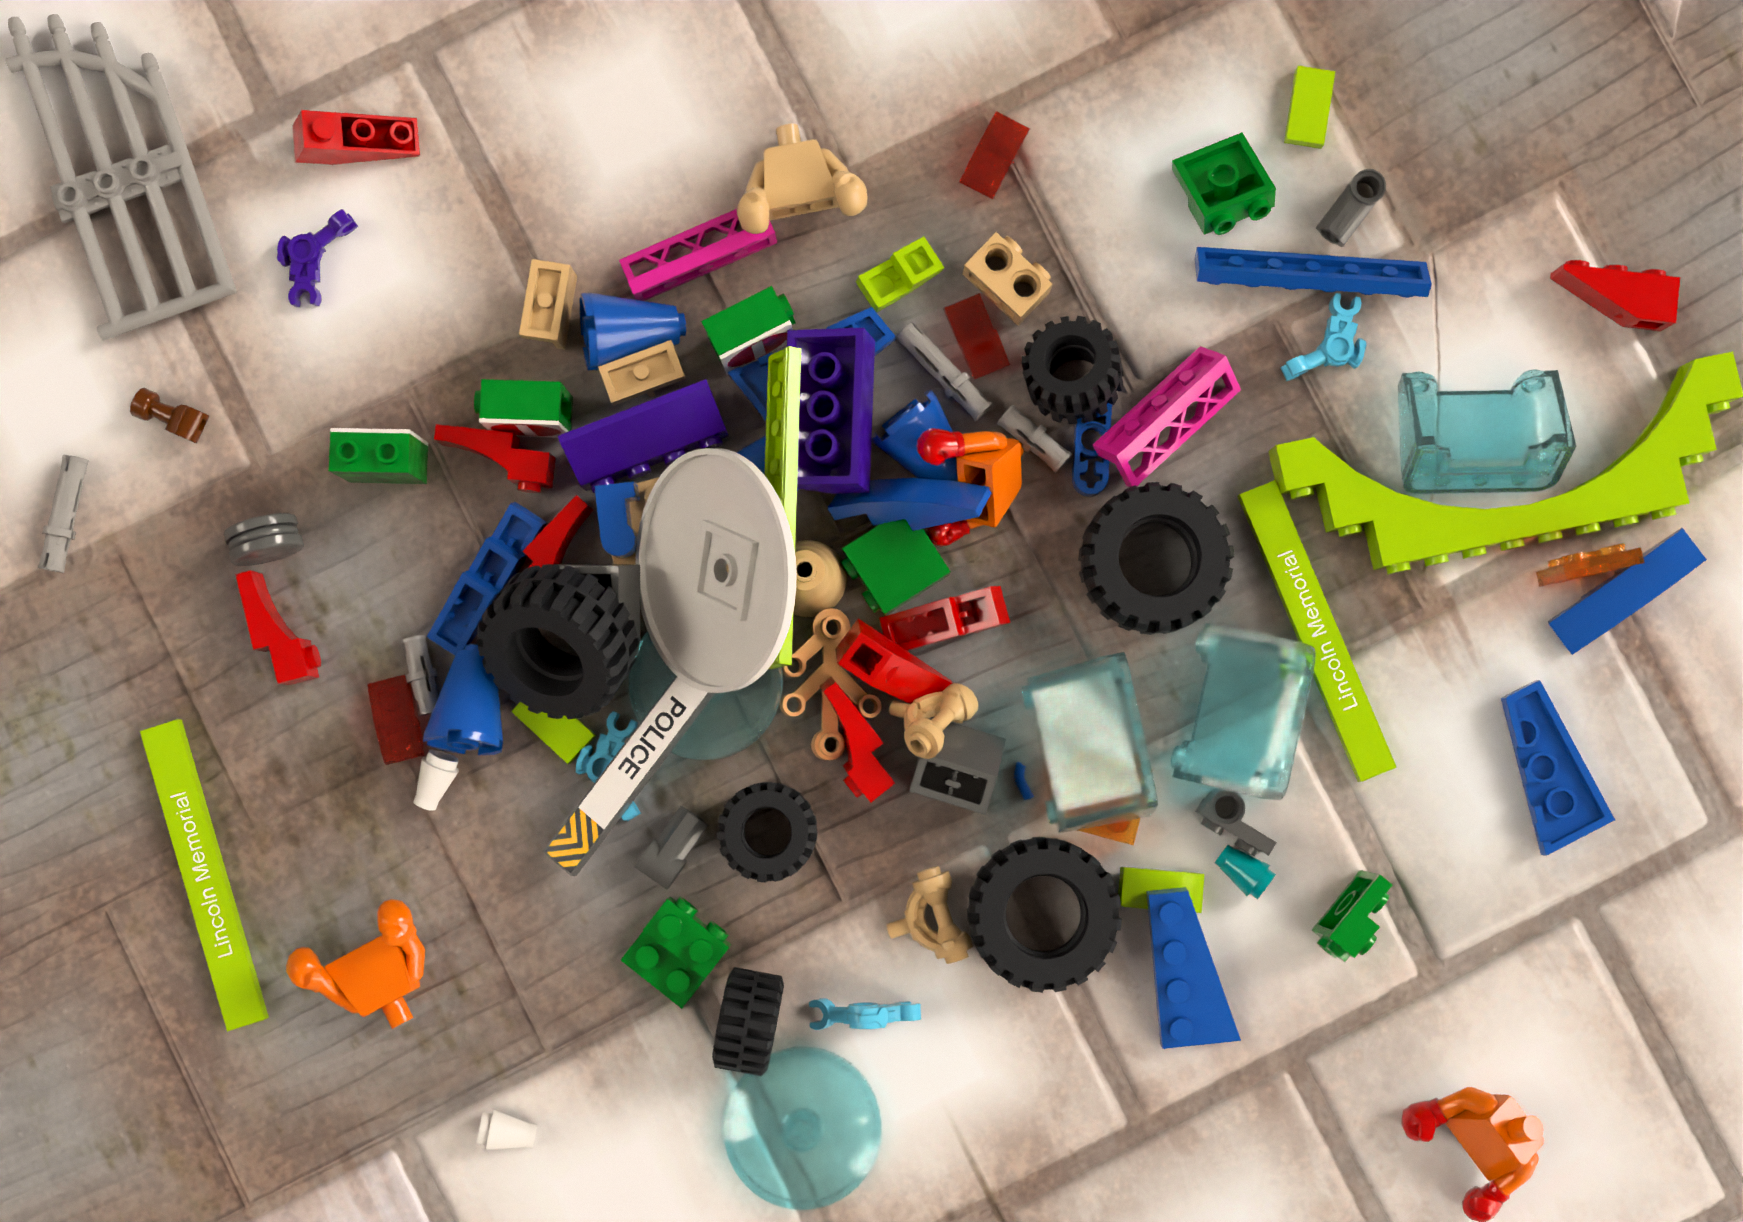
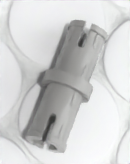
M1014 405L1010 406L997 422L999 426H1002L1023 444L1022 448L1025 452L1032 451L1051 467L1055 473L1072 455L1071 452H1068L1045 433L1047 429L1042 424L1038 427L1017 410Z
M426 635L409 637L401 640L409 674L405 675L407 683L412 684L418 716L430 715L439 697L435 677L438 676L437 669L432 668Z

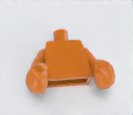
M396 899L386 900L378 908L377 921L381 936L326 966L321 965L318 956L312 949L308 947L295 949L289 955L286 963V972L292 983L300 988L312 990L315 993L319 992L331 1002L353 1014L359 1013L362 1017L382 1009L392 1029L414 1018L403 996L420 987L419 980L424 973L425 947L416 934L417 930L413 924L409 907L403 901Z

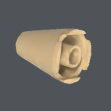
M812 540L795 542L797 575L793 615L807 618L814 617L822 610L835 607L840 601L846 588V570L840 562L842 560L840 556L828 545ZM805 568L813 569L808 577L804 578L798 575Z

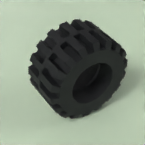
M1069 316L1060 317L1061 323L1054 324L1053 321L1046 323L1045 331L1037 330L1032 335L1034 343L1027 342L1024 348L1026 356H1022L1023 375L1034 406L1038 405L1039 411L1044 416L1051 413L1052 420L1061 423L1063 418H1067L1068 424H1077V419L1084 418L1086 423L1093 420V414L1098 412L1102 416L1108 412L1106 404L1114 405L1118 400L1117 391H1122V377L1124 374L1119 347L1116 340L1113 341L1112 333L1107 328L1102 330L1101 323L1093 319L1088 324L1086 317L1077 316L1076 321H1070ZM1071 360H1084L1094 365L1088 374L1074 381H1063L1053 377L1054 372L1059 366Z
M773 782L753 784L735 793L736 795L725 804L724 811L720 814L718 820L719 831H717V840L720 841V852L728 860V865L733 870L739 871L741 876L764 883L767 881H780L798 872L812 855L818 834L816 816L809 802L797 790L785 784ZM759 809H776L782 812L790 823L791 837L789 843L779 853L773 855L757 853L746 841V822Z
M734 967L730 972L724 990L713 1046L712 1060L715 1068L761 1077L768 1070L784 989L782 976Z

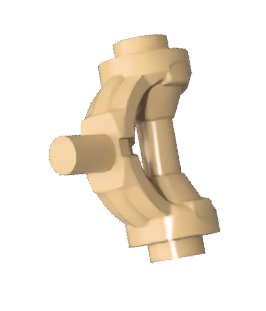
M953 683L948 685L942 692L930 693L915 699L912 704L894 700L890 704L889 713L892 716L904 719V739L908 749L916 756L930 759L935 757L943 747L945 737L943 730L952 721L963 723V721L971 719L978 710V701L971 689L962 684Z
M935 866L918 872L919 880L912 883L914 890L908 899L906 910L904 911L906 918L887 923L890 938L911 933L914 941H917L926 949L934 951L937 959L944 958L946 964L969 957L967 950L973 948L971 937L966 931L962 932L953 923L946 902L948 890L952 887V878L949 871L941 872L940 867ZM927 904L933 908L939 927L938 932L932 930L925 920Z

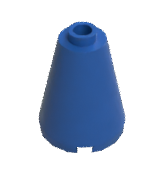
M589 292L581 293L579 298L580 329L585 343L583 354L588 371L599 370V366L672 340L674 346L678 345L680 336H686L684 313H678L674 305Z
M931 389L924 392V395L928 398L926 401L921 403L915 398L882 425L886 432L881 437L876 432L872 435V441L877 447L917 478L958 481L956 457L946 459L944 463L935 466L925 462L917 452V439L924 431L936 428L953 432L936 395Z
M466 645L465 650H459L455 654L424 731L423 742L427 741V745L432 748L458 754H465L466 750H476L478 748V755H495L502 752L503 732L499 689L493 682L495 677L492 673L487 674L483 666L482 660L484 656L479 655L478 645Z

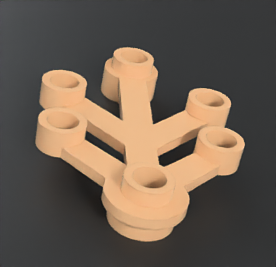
M829 608L822 610L813 619L811 627L813 635L792 654V658L799 662L798 671L792 673L787 666L781 667V671L787 677L801 676L806 670V662L821 648L822 664L793 693H788L782 697L780 701L781 711L789 717L799 716L804 712L806 702L820 689L819 686L832 677L846 696L856 705V708L864 718L876 717L882 707L879 698L875 695H867L854 679L837 664L835 649L851 628L848 617L838 609ZM830 620L834 621L838 626L835 635L829 634L826 630V624ZM822 691L821 730L813 736L811 748L819 759L835 760L844 752L845 740L838 732V717ZM791 697L796 698L799 703V707L795 712H791L787 708V701ZM866 699H870L874 703V710L870 714L863 710V703ZM829 737H832L836 742V748L832 752H828L824 747L825 740Z

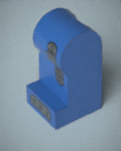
M632 481L594 486L600 538L603 548L607 553L617 558L632 556L636 552L638 534L632 528L629 502L640 501L638 485Z

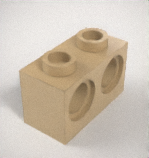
M995 232L964 265L963 275L1019 326L1050 293L1053 284L1049 281L1051 278L1049 273L1037 262L1031 264L1021 255L1023 252L1021 247L1008 236L1002 238ZM997 256L1005 261L1006 267L1003 270L994 271L986 265L985 261L990 257ZM1019 282L1029 283L1034 289V294L1029 297H1021L1015 292L1014 285Z

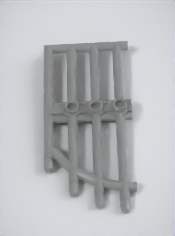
M58 14L49 15L47 18L56 50L33 52L29 38L25 35L26 29L19 17L9 18L8 28L11 36L14 37L13 43L18 55L8 57L5 61L12 73L24 72L61 181V183L50 186L55 208L59 212L63 223L72 220L75 222L108 319V323L97 326L100 338L105 341L237 293L154 55L152 53H144L141 56L144 72L147 73V79L117 62L111 43L108 41L107 31L101 22L92 23L90 26L93 41L96 42L95 47L98 56L75 51L72 49L68 34L65 33L64 23ZM62 65L97 170L76 177L39 67ZM79 67L105 73L133 157L114 164L111 163ZM125 84L155 102L169 144L150 151L147 150ZM181 181L183 182L217 280L216 284L197 291L161 188ZM144 194L147 195L181 294L180 297L161 304L159 303L125 201ZM108 207L111 208L145 308L127 316H123L89 216L91 213Z

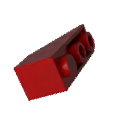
M301 110L292 125L295 163L337 165L419 157L420 155L417 118Z
M1570 260L1551 273V280L1622 327L1661 332L1676 323L1680 277L1666 276V271L1648 269L1640 273L1628 271V267L1624 265H1606L1603 268L1589 267L1590 263L1587 261Z
M859 618L835 649L838 665L870 686L909 704H912L915 699L924 695L942 692L948 685L953 684V681Z

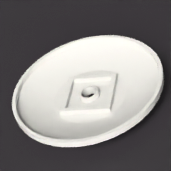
M704 448L688 452L677 458L661 474L647 499L642 513L637 536L635 564L640 565V608L645 626L657 652L677 677L700 691L709 693L731 692L747 687L758 680L774 662L786 639L791 624L796 595L797 573L794 543L785 510L777 493L765 475L751 461L736 452L726 449ZM727 564L729 567V573L726 571Z

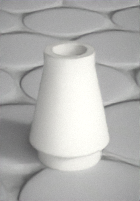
M430 749L427 757H422L417 792L413 801L415 805L426 810H436L438 802L459 772L457 768L459 760L455 756L444 751Z
M494 1109L493 1113L483 1112L476 1144L485 1145V1150L524 1147L533 1149L537 1124L527 1123Z

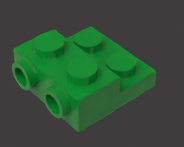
M1243 132L1172 160V171L1186 193L1188 208L1204 235L1213 231L1217 235L1225 234L1234 228L1236 222L1248 217L1253 221L1260 220L1270 213L1271 208L1275 207L1276 187Z
M1360 870L1312 928V931L1320 937L1317 944L1334 958L1337 957L1343 962H1346L1349 957L1355 958L1358 954L1364 955L1368 952L1377 939L1374 934L1380 928L1368 915L1371 912L1375 914L1383 908L1390 897L1387 892L1393 885L1380 874Z
M670 896L649 921L621 961L682 1009L732 944L726 940L729 934L713 921L706 925L697 918L695 914L698 910L690 902L680 896L677 900Z

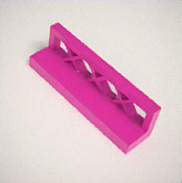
M734 209L619 259V262L635 299L646 301L776 244V234L770 220L768 229L763 233L752 234L745 230L737 232L739 220L737 209ZM732 222L730 229L724 227L725 225ZM716 230L727 234V237L706 247L701 246L705 234ZM697 238L695 244L689 242L690 240ZM681 245L692 249V253L674 261L666 262L672 248ZM662 253V256H661L660 259H658V258H656V257H653V256H656V255ZM644 260L658 265L657 268L637 277L634 276L630 267Z
M1200 346L1093 444L1098 456L1115 463L1126 486H1138L1241 391L1226 355ZM1222 377L1225 387L1216 396H1211L1214 382ZM1194 401H1198L1195 415L1190 420L1184 421L1187 407ZM1171 426L1168 440L1161 446H1157L1160 432L1165 427ZM1139 451L1144 452L1141 465L1132 471L1128 461Z

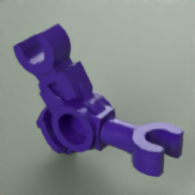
M343 209L334 213L329 218L328 224L315 234L308 232L307 234H299L292 239L286 236L280 238L277 246V260L283 267L290 265L289 281H295L288 293V300L291 305L300 307L301 295L304 292H309L310 304L320 306L322 298L320 291L315 287V283L321 282L320 261L323 253L326 252L324 247L335 238L346 236L358 227L349 213L346 214Z

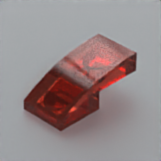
M996 111L959 182L991 199H995L1011 164L1014 163L1031 128Z
M980 293L943 308L959 349L974 380L1010 365L998 332L992 326Z
M405 674L367 684L373 721L384 763L389 765L424 756L420 721L414 714L411 685L407 683Z

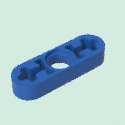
M1109 403L1106 404L1108 412L1102 416L1098 412L1096 413V420L1104 419V425L1095 421L1083 424L1082 418L1077 419V424L1074 425L1072 484L1074 489L1083 496L1092 497L1098 495L1108 483L1109 461L1102 458V463L1095 461L1093 468L1094 475L1100 476L1101 481L1095 482L1093 488H1087L1086 481L1080 480V475H1085L1087 472L1088 460L1081 462L1080 456L1088 459L1100 457L1095 450H1088L1082 445L1081 436L1087 430H1095L1102 436L1111 428L1112 404Z

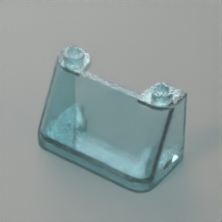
M1528 370L1516 379L1511 390L1438 391L1437 380L1431 374L1418 371L1402 373L1398 383L1400 462L1403 488L1407 492L1414 494L1537 492L1553 487L1560 480L1577 446L1558 370Z
M1206 623L1204 631L1200 632L1196 642V652L1200 654L1201 661L1207 664L1194 728L1191 740H1184L1181 746L1177 745L1173 750L1171 767L1174 768L1172 777L1261 799L1281 800L1286 794L1291 777L1315 666V648L1294 640Z
M1125 653L1105 655L1027 678V686L1021 687L1025 709H1033V713L1037 717L1052 789V800L1045 801L1049 824H1056L1058 833H1064L1151 816L1158 806L1157 792Z

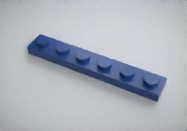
M1197 247L1194 259L1197 282H1206L1212 285L1225 283L1240 284L1248 287H1283L1288 290L1314 289L1324 292H1359L1364 295L1389 294L1405 298L1413 296L1428 297L1432 286L1427 263L1419 261Z

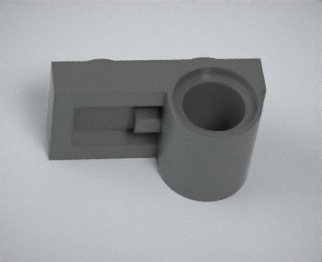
M1220 787L1210 791L1206 798L1202 799L1195 811L1204 817L1200 824L1220 836L1224 830L1238 837L1234 844L1254 857L1258 850L1269 856L1277 843L1241 821L1245 814V802L1237 792L1228 788ZM1223 796H1230L1234 802L1232 813L1225 817L1218 816L1215 811L1217 800Z

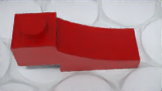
M436 424L435 441L442 446L470 451L496 462L508 471L507 479L513 484L518 485V491L541 493V487H553L556 458L550 452L519 449L520 439L512 432Z
M578 495L523 550L533 561L529 567L540 566L541 568L547 564L562 563L575 533L593 512V509Z
M252 570L235 574L253 650L270 651L277 684L292 685L319 678L317 668L321 667V658L317 647L311 644V640L298 638L286 625L270 597L263 574Z
M989 586L879 618L884 636L906 651L1010 623L1001 586Z
M830 677L819 687L831 703L844 733L848 761L842 766L848 776L843 781L857 798L864 794L871 803L895 784L890 775L872 754L884 742L835 680Z

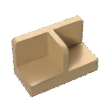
M532 259L519 330L521 338L551 342L557 349L565 350L577 282V275L571 265Z
M672 340L598 367L613 406L644 394H648L650 398L654 397L655 390L686 379Z

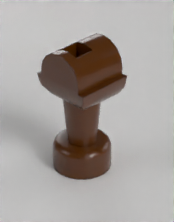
M141 388L135 394L130 406L132 416L143 421H148L154 417L167 424L164 430L196 444L210 417L187 405L181 404L173 407L161 403L159 395L147 388Z

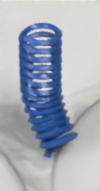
M1016 762L1017 765L1014 768V775L1016 776L1013 777L1016 779L1014 782H1017L1015 785H1018L1017 788L1020 790L1021 795H1023V800L1031 799L1034 795L1030 793L1032 790L1028 788L1029 785L1025 783L1026 780L1024 779V768L1026 766Z

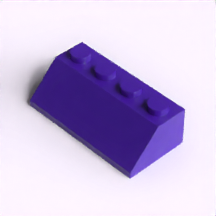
M865 328L787 330V347L801 348L797 488L831 494L870 493L875 340Z
M705 379L558 436V439L580 486L585 491L592 489L593 493H595L594 486L615 484L614 480L627 475L629 479L642 477L651 472V466L661 462H665V465H670L677 458L697 448H717L723 444L722 439L729 437L714 395Z

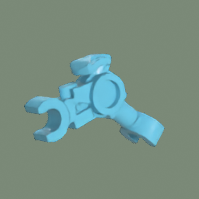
M1336 293L1331 298L1329 310L1332 315L1327 319L1325 337L1322 343L1316 348V351L1295 357L1281 367L1286 381L1292 380L1322 364L1325 367L1329 365L1338 367L1348 363L1354 369L1361 364L1366 349V341L1358 338L1355 344L1353 343L1358 323L1352 322L1353 317L1361 308L1362 302L1360 297L1356 296L1351 301L1350 310L1341 307L1340 293Z
M615 711L610 713L606 724L608 734H600L596 745V752L591 757H589L593 751L591 745L581 749L576 762V773H587L590 780L595 783L625 744V739L629 738L637 728L638 722L631 719L628 727L623 731H619L616 727V722L620 714ZM634 801L622 815L624 821L627 820L628 822L641 814Z
M820 998L809 1002V1007H817L823 1013L822 1020L810 1023V1028L814 1030L828 1028L834 1023L849 1024L851 1029L885 1028L887 1023L895 1021L921 1020V1004H911L910 1001L893 1004L862 1002L849 1004L848 1007H835L827 998Z

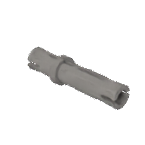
M914 322L907 325L899 333L896 340L946 389L944 394L949 399L954 398L972 416L975 422L990 410L993 403L989 402L970 382L971 376L967 372L961 373Z
M71 455L62 456L61 470L57 481L48 526L43 527L42 534L46 535L38 564L39 569L64 573L68 548L71 540H75L76 536L73 528L83 480L89 462L87 459Z

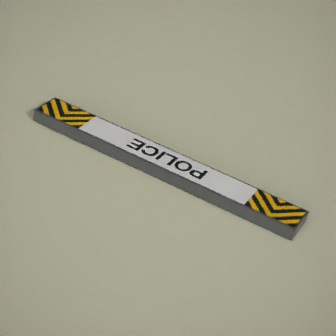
M675 676L543 852L570 876H577L715 693L700 691Z

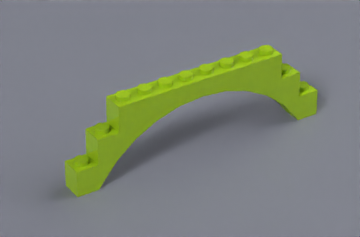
M1733 351L1694 359L1680 366L1657 414L1628 450L1597 476L1566 493L1527 505L1480 509L1439 505L1404 495L1356 472L1323 446L1315 437L1278 444L1268 452L1274 479L1281 495L1290 494L1291 500L1314 495L1313 489L1316 488L1325 532L1338 531L1339 537L1363 532L1361 527L1363 525L1373 570L1386 568L1388 575L1411 570L1410 563L1424 560L1425 567L1449 562L1448 555L1462 552L1463 559L1487 554L1486 547L1500 544L1501 551L1525 546L1524 539L1538 537V542L1544 543L1562 539L1561 531L1575 529L1578 536L1600 531V523L1613 521L1614 528L1639 523V515L1651 513L1652 520L1677 515L1675 508L1690 503L1681 467L1704 462L1702 455L1717 450L1708 414L1731 409L1730 402L1742 398L1743 390Z

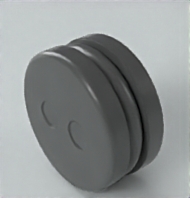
M290 513L268 514L241 521L227 528L224 531V538L230 551L231 563L236 566L259 565L280 560L299 552L304 547L302 536L298 534L297 517Z

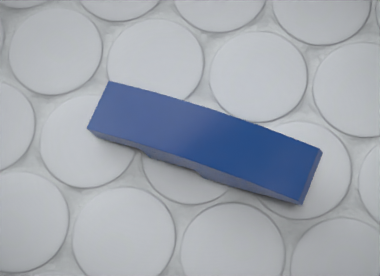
M923 478L870 480V493H837L828 506V510L834 520L867 514L873 526L906 519L912 531L979 517L992 492L987 486L952 480Z
M517 502L510 503L493 535L485 539L469 570L461 574L429 631L427 638L453 655L459 650H465V646L469 645L477 635L478 624L482 620L483 613L508 581L518 573L526 560L527 555L523 550L545 528L548 522Z
M1680 528L1615 571V575L1581 596V600L1550 619L1548 624L1573 655L1655 599L1707 559L1685 530Z

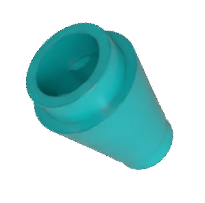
M1229 844L1215 861V864L1220 867L1246 896L1250 894L1257 900L1276 875L1268 869L1269 864L1236 848L1234 849Z

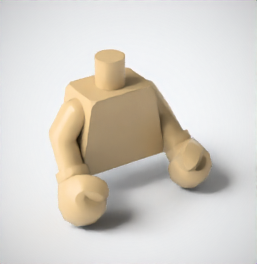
M785 124L776 128L779 146L765 149L764 160L755 164L746 187V193L738 204L737 216L742 229L752 234L765 232L768 229L769 220L837 207L840 208L844 215L854 216L862 212L867 205V189L863 181L855 174L849 172L847 167L829 149H821L818 141L814 139L801 142L798 125Z

